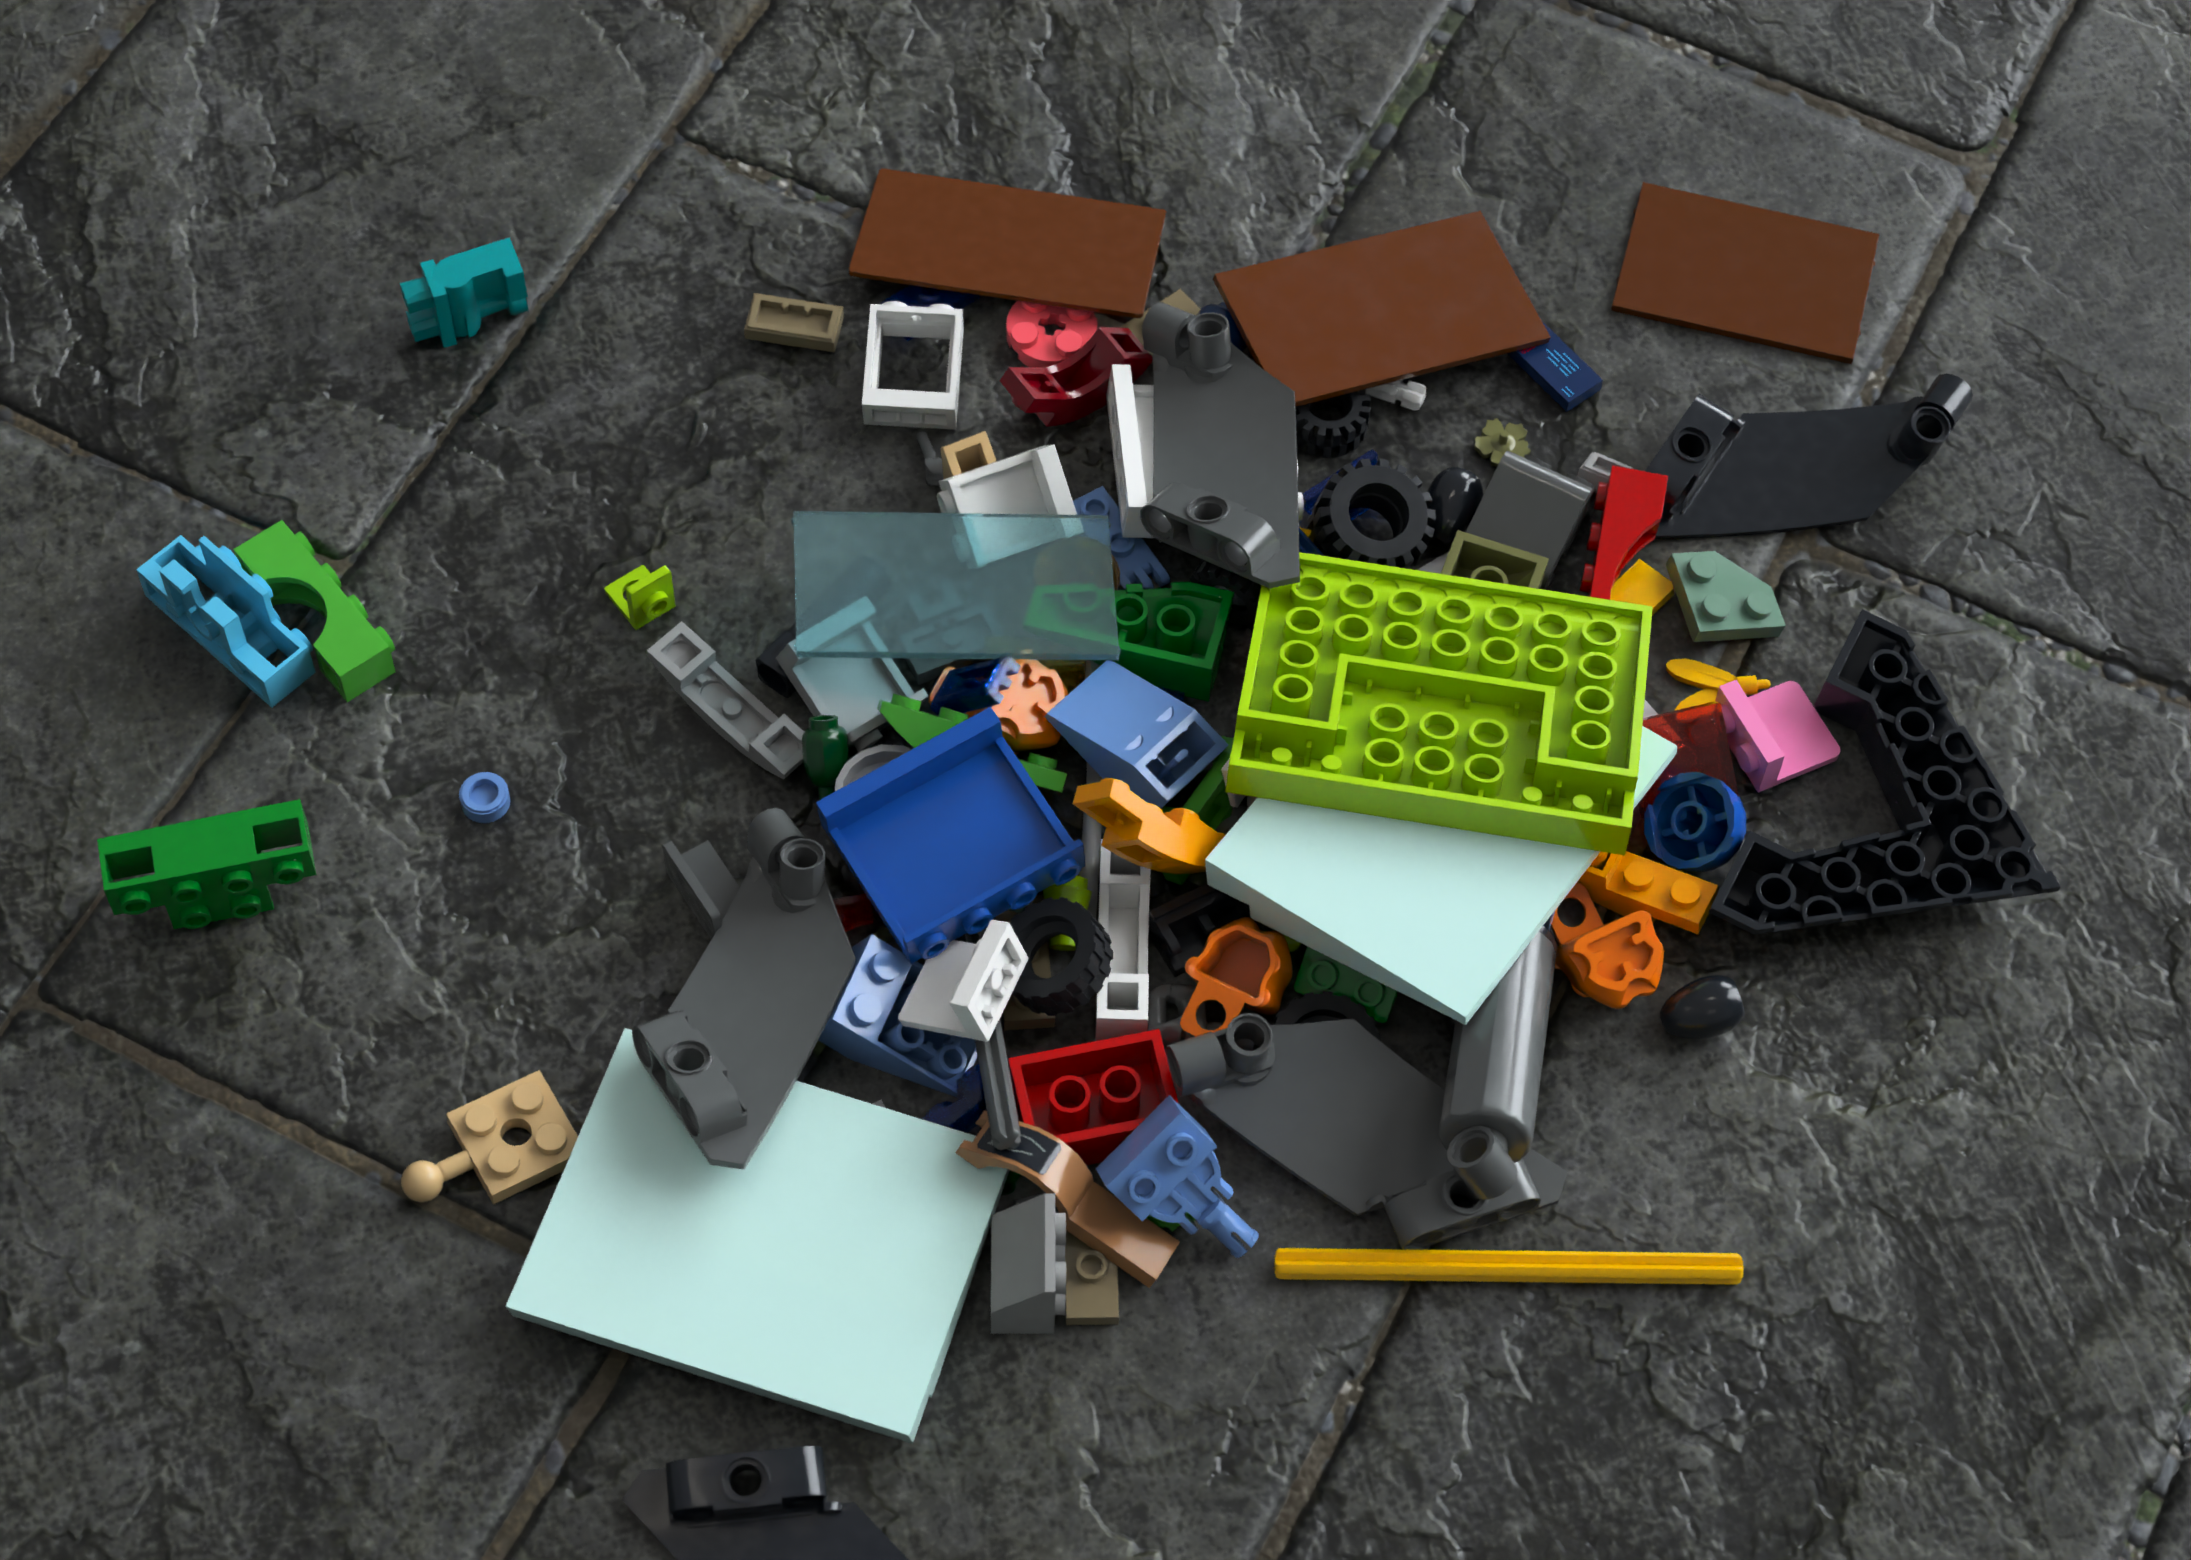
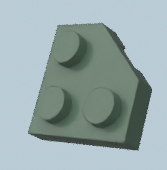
M1716 551L1672 553L1666 562L1670 579L1693 642L1779 637L1786 627L1772 587Z

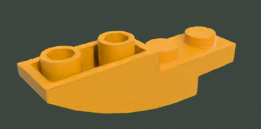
M1104 778L1100 782L1077 786L1073 805L1106 827L1101 846L1141 867L1172 874L1206 872V857L1225 836V834L1215 831L1201 821L1199 815L1192 810L1173 808L1170 812L1163 813L1161 808L1141 799L1130 791L1129 786L1125 782L1118 779Z
M1626 851L1625 855L1600 852L1577 881V883H1581L1587 888L1592 901L1620 915L1626 916L1636 911H1646L1651 915L1652 923H1654L1655 919L1695 934H1699L1718 894V885L1628 851Z

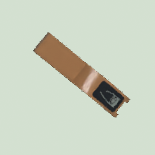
M984 1110L976 1122L982 1128L973 1142L964 1140L955 1153L978 1169L988 1166L1006 1168L1025 1176L1041 1187L1045 1193H1055V1205L1059 1213H1066V1230L1092 1249L1102 1253L1105 1258L1150 1288L1159 1277L1180 1241L1147 1218L1141 1221L1117 1197L1093 1181L1090 1170L1074 1150L1061 1139L1045 1130L1019 1121L1021 1142L1015 1149L1009 1147L1003 1150L997 1149L992 1143L988 1114Z

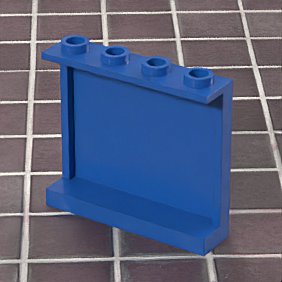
M991 706L816 802L822 827L910 964L921 958L931 959L936 957L948 947L949 942L966 933L975 934L982 931L994 917L1010 908L1017 910L1025 907L1035 899L1037 893L1053 884L1062 885L1071 881L1079 874L1081 868L1086 866L1082 841L1080 838L1073 841L1004 739L1001 721Z

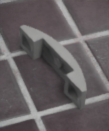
M681 621L647 650L648 658L684 701L718 734L750 760L782 779H785L803 763L802 735L804 731L787 715L783 714L778 718L715 661L716 651L685 623Z

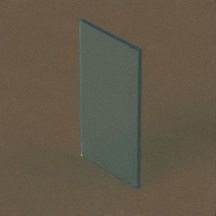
M793 511L791 523L794 532L796 643L794 644V650L796 651V657L1119 660L1121 648L1118 642L1109 530L1111 523L1109 522L1108 515Z

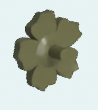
M1497 418L1487 420L1486 426L1482 429V436L1475 437L1474 449L1482 458L1487 459L1491 457L1490 465L1493 467L1498 466L1506 451L1524 457L1526 454L1530 455L1531 452L1528 448V442L1524 441L1528 431L1523 427V424L1515 425L1508 423L1504 430L1503 425Z

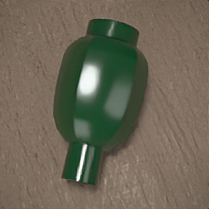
M835 715L810 717L809 728L802 735V754L805 771L810 781L818 787L819 800L835 792L836 778L844 764L849 760L847 732L842 726H839L838 716Z

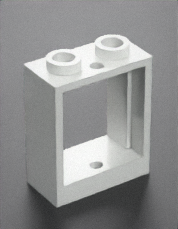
M888 301L882 305L870 304L862 396V412L865 425L956 430L964 332L963 309H954L946 304L915 307L907 306L898 301ZM883 336L950 339L946 392L878 389Z

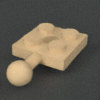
M538 1070L446 1113L447 1123L463 1151L437 1164L425 1160L413 1162L402 1174V1189L410 1199L417 1202H427L437 1197L442 1190L443 1182L474 1169L494 1205L563 1172L578 1135L542 1073ZM512 1128H523L531 1134L530 1139L519 1146L507 1144L503 1141L502 1137Z

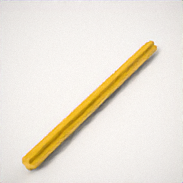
M1279 1248L1274 1255L1276 1278L1298 1280L1737 1285L1743 1278L1744 1269L1742 1257L1737 1253Z

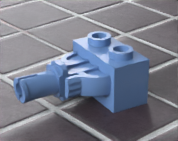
M1170 1095L1096 1168L1105 1186L1141 1221L1150 1215L1164 1222L1179 1223L1192 1235L1198 1231V1228L1185 1214L1187 1212L1203 1228L1208 1229L1236 1258L1243 1256L1247 1250L1232 1232L1240 1236L1250 1247L1256 1243L1259 1237L1258 1232L1243 1221L1224 1202L1218 1193L1211 1188L1212 1186L1215 1187L1228 1200L1234 1193L1233 1188L1221 1178L1220 1165L1213 1152L1217 1148L1216 1144L1207 1131Z

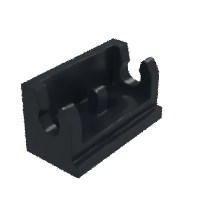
M1204 884L1150 910L1148 936L1173 976L1176 977L1186 972L1185 964L1188 959L1199 956L1211 932L1239 918H1251L1250 907L1208 884ZM1254 920L1257 923L1259 929L1262 930L1259 922Z

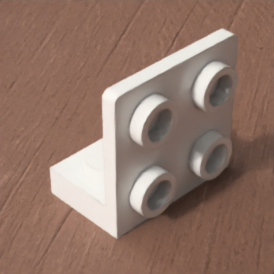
M991 919L983 937L976 944L953 940L949 942L948 947L941 954L927 959L898 1015L901 1024L905 1027L988 1042L1029 959L1010 923Z

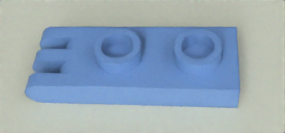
M1103 486L1073 500L1084 534L1078 538L1117 590H1126V584L1132 583L1142 584L1143 589H1154L1148 575L1153 578L1159 587L1170 583L1167 571L1142 538L1122 537L1119 507Z

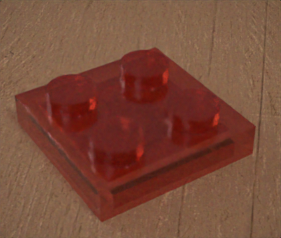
M1709 702L1643 718V727L1677 745V754L1638 803L1641 818L1644 819V813L1648 804L1653 805L1656 796L1660 793L1657 790L1660 785L1679 773L1700 772L1723 781L1738 795L1721 702Z

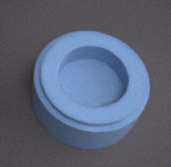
M490 772L476 773L468 777L460 787L459 799L462 810L472 821L478 823L494 822L504 816L509 809L510 795L508 786L504 779L497 774Z

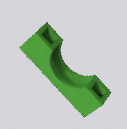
M281 520L233 549L235 556L241 564V568L250 576L254 573L258 574L270 586L273 592V597L270 598L272 606L287 603L301 604L315 609L326 618L325 627L313 646L320 671L346 702L351 701L395 673L391 653L395 651V646L391 638L381 626L374 629L366 620L368 619V614L354 594L348 597L340 589L342 586L332 567L328 563L320 565L313 557L315 552L302 532L299 531L294 534L284 521Z

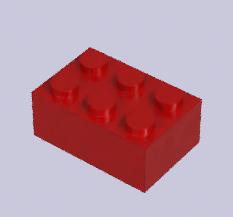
M1159 1029L1008 1058L1018 1121L1039 1127L1061 1139L1081 1157L1085 1165L1103 1162L1169 1095L1179 1104Z

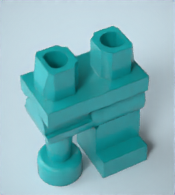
M510 237L440 260L437 265L434 259L421 262L423 277L400 283L401 293L408 310L406 311L407 321L415 342L439 335L443 347L446 348L457 344L456 337L468 335L470 338L475 335L481 326V319L506 308L511 315L529 311L526 300L528 295L524 272Z

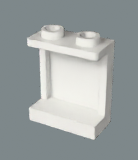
M1055 444L1044 445L939 481L942 490L937 493L939 508L943 517L946 520L951 519L957 536L952 538V547L959 564H966L968 571H979L985 569L988 565L1052 543L1068 541L1084 535Z

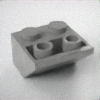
M1044 1193L995 1213L991 1217V1334H1054L1055 1315H1065L1066 1213H1055V1193Z

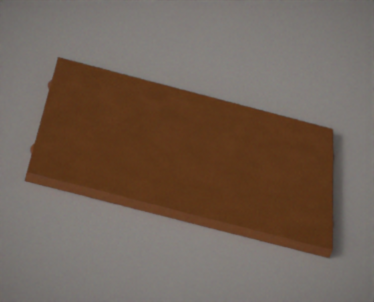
M1643 182L1637 208L1633 211L1634 220L1620 276L1616 279L1617 288L1611 311L1852 364L1857 340L1861 335L1860 326L1872 268L1875 266L1874 259L1880 234Z

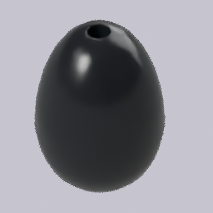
M1450 467L1440 472L1428 488L1433 500L1428 509L1435 510L1436 520L1431 526L1435 529L1432 540L1439 544L1452 543L1457 530L1467 531L1483 497V487L1480 479L1474 473L1459 467Z
M1720 975L1701 977L1684 985L1666 1000L1660 1011V1018L1664 1029L1671 1035L1687 1039L1720 1036L1735 1028L1745 1016L1744 1006L1735 981Z

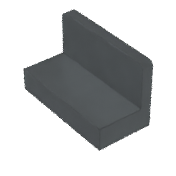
M708 840L683 854H680L674 843L669 841L662 845L666 873L710 939H712L717 929L722 926V920L740 887Z

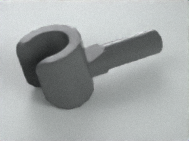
M921 431L916 435V439L924 455L926 483L929 486H940L939 481L944 479L942 458H936V452H934L927 433Z

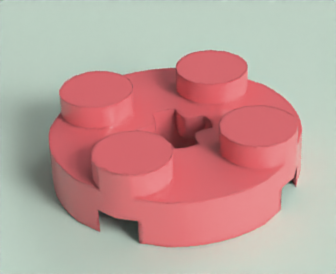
M1017 301L1011 307L1006 320L1007 343L1010 348L1012 346L1018 353V359L1024 365L1038 368L1052 366L1075 354L1089 341L1097 330V318L1094 312ZM1053 324L1061 327L1063 330H1056L1054 335L1045 334L1044 326Z

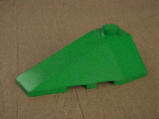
M1171 582V588L1143 589L1142 584H1126V590L1098 591L1094 586L1035 588L1023 625V633L1099 665L1110 659L1165 692L1209 702L1222 658L1234 592L1192 582Z

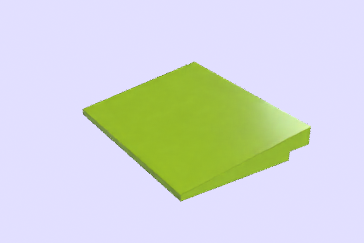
M1299 552L1300 582L1270 589L1261 585L1238 707L1225 792L1619 855L1626 854L1632 828L1634 795L1639 772L1653 606Z

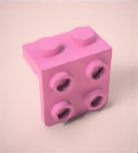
M1737 680L1719 686L1710 717L1758 793L1835 762L1838 759L1840 746L1797 682L1787 681L1750 697H1747Z

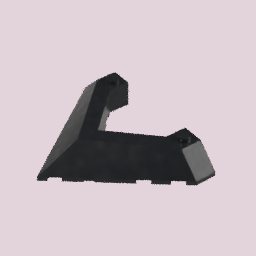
M1862 609L1813 707L1819 714L1856 731L1900 830L1883 835L1875 832L1843 840L1839 846L1816 852L1814 848L1793 852L1749 831L1709 913L1756 935L2056 892L2060 890L2061 885L2052 870L2047 872L2033 850L2036 846L2035 842L2015 809L2011 810L2003 797V789L1965 726H1958L1946 706L1949 700L1930 669L1925 671L1913 649L1916 645L1907 630Z

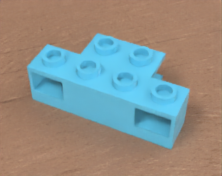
M182 535L178 536L136 569L145 596L271 708L274 707L316 672L310 654L313 651L312 644L300 630L294 628L290 631L281 623L278 613L272 606L270 598L273 597V592L270 586L258 574L254 573L250 576L246 573L230 549L224 545L218 548L205 536L199 539L200 545L194 547ZM186 569L208 586L214 594L205 600L201 594L197 579ZM279 649L288 658L277 667H274L266 658Z

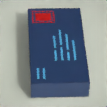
M1542 321L1551 337L1549 343L1507 354L1568 412L1600 391L1603 380Z

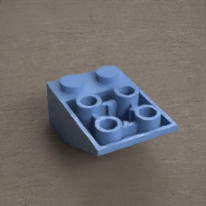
M1107 659L1044 716L1103 779L1113 778L1125 782L1129 786L1130 791L1147 803L1154 804L1161 809L1228 746L1227 742L1194 708L1110 659Z
M871 934L851 947L856 957L855 965L819 1041L850 1060L954 1097H959L978 1057L975 1040L905 1027L901 1024L898 1015L924 965L917 961L910 964L904 953Z

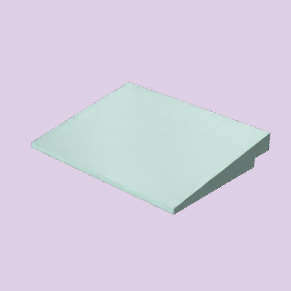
M1643 726L1639 772L1633 809L1677 754V745ZM1257 797L1206 857L1205 866L1207 884L1249 905L1250 917L1466 1025L1595 860L1600 851Z
M624 1028L505 1307L514 1317L913 1444L928 1398H932L991 1225V1217L995 1214L1009 1169L992 1166L978 1169L955 1153L964 1140L973 1142L976 1137L975 1135L796 1081L786 1101L744 1170L710 1165L642 1065L634 1047L632 1030Z

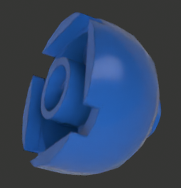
M1700 772L1679 773L1660 785L1657 789L1660 793L1656 796L1653 805L1648 804L1644 813V834L1650 850L1668 865L1686 872L1713 871L1727 864L1740 850L1746 834V812L1740 797L1723 781Z

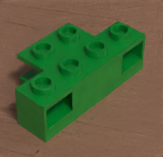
M301 799L97 839L103 888L113 914L137 915L148 911L150 908L165 905L174 929L183 927L197 929L213 921L233 917L247 919L258 915L260 912L273 910L274 905L267 885L275 883L283 885L293 884L302 878L316 875L309 827ZM299 843H302V844H303V845H300V846H295V847H290V848H285V849H280V850H275V851H270V852H265V853H264V851H263V850H268V849H273V848H278V847H283V846H288V845H294V844H299ZM152 872H154L153 875H148V876H143V877H138V878H133V879H128V880H123V881H118V882H115V881H114V880H116V879H121V878H126V877H131V876H136V875H141V874H146V873H152Z

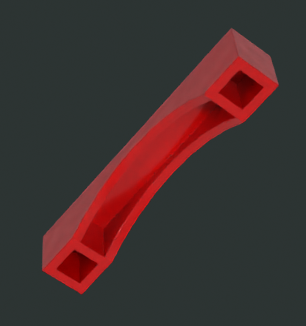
M1612 465L1608 482H1598L1593 509L1602 511L1600 523H1591L1586 550L1595 552L1593 564H1584L1579 591L1588 593V597L1610 600L1611 589L1623 568L1637 552L1656 537L1663 513L1668 475Z

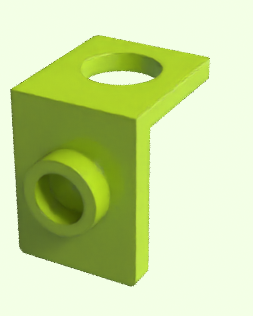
M641 565L604 588L606 595L635 630L676 607L672 575L666 565L652 573L644 565ZM625 590H626L627 601H626V600L624 599V597H623V593H624Z

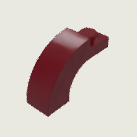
M1098 327L1089 341L1064 361L1040 368L1009 367L1000 379V382L1010 393L1011 400L1017 408L1025 413H1036L1046 427L1057 426L1081 419L1107 404L1106 394L1112 364L1131 365L1132 382L1134 383L1152 363L1153 357L1147 350H1144V346L1129 328Z

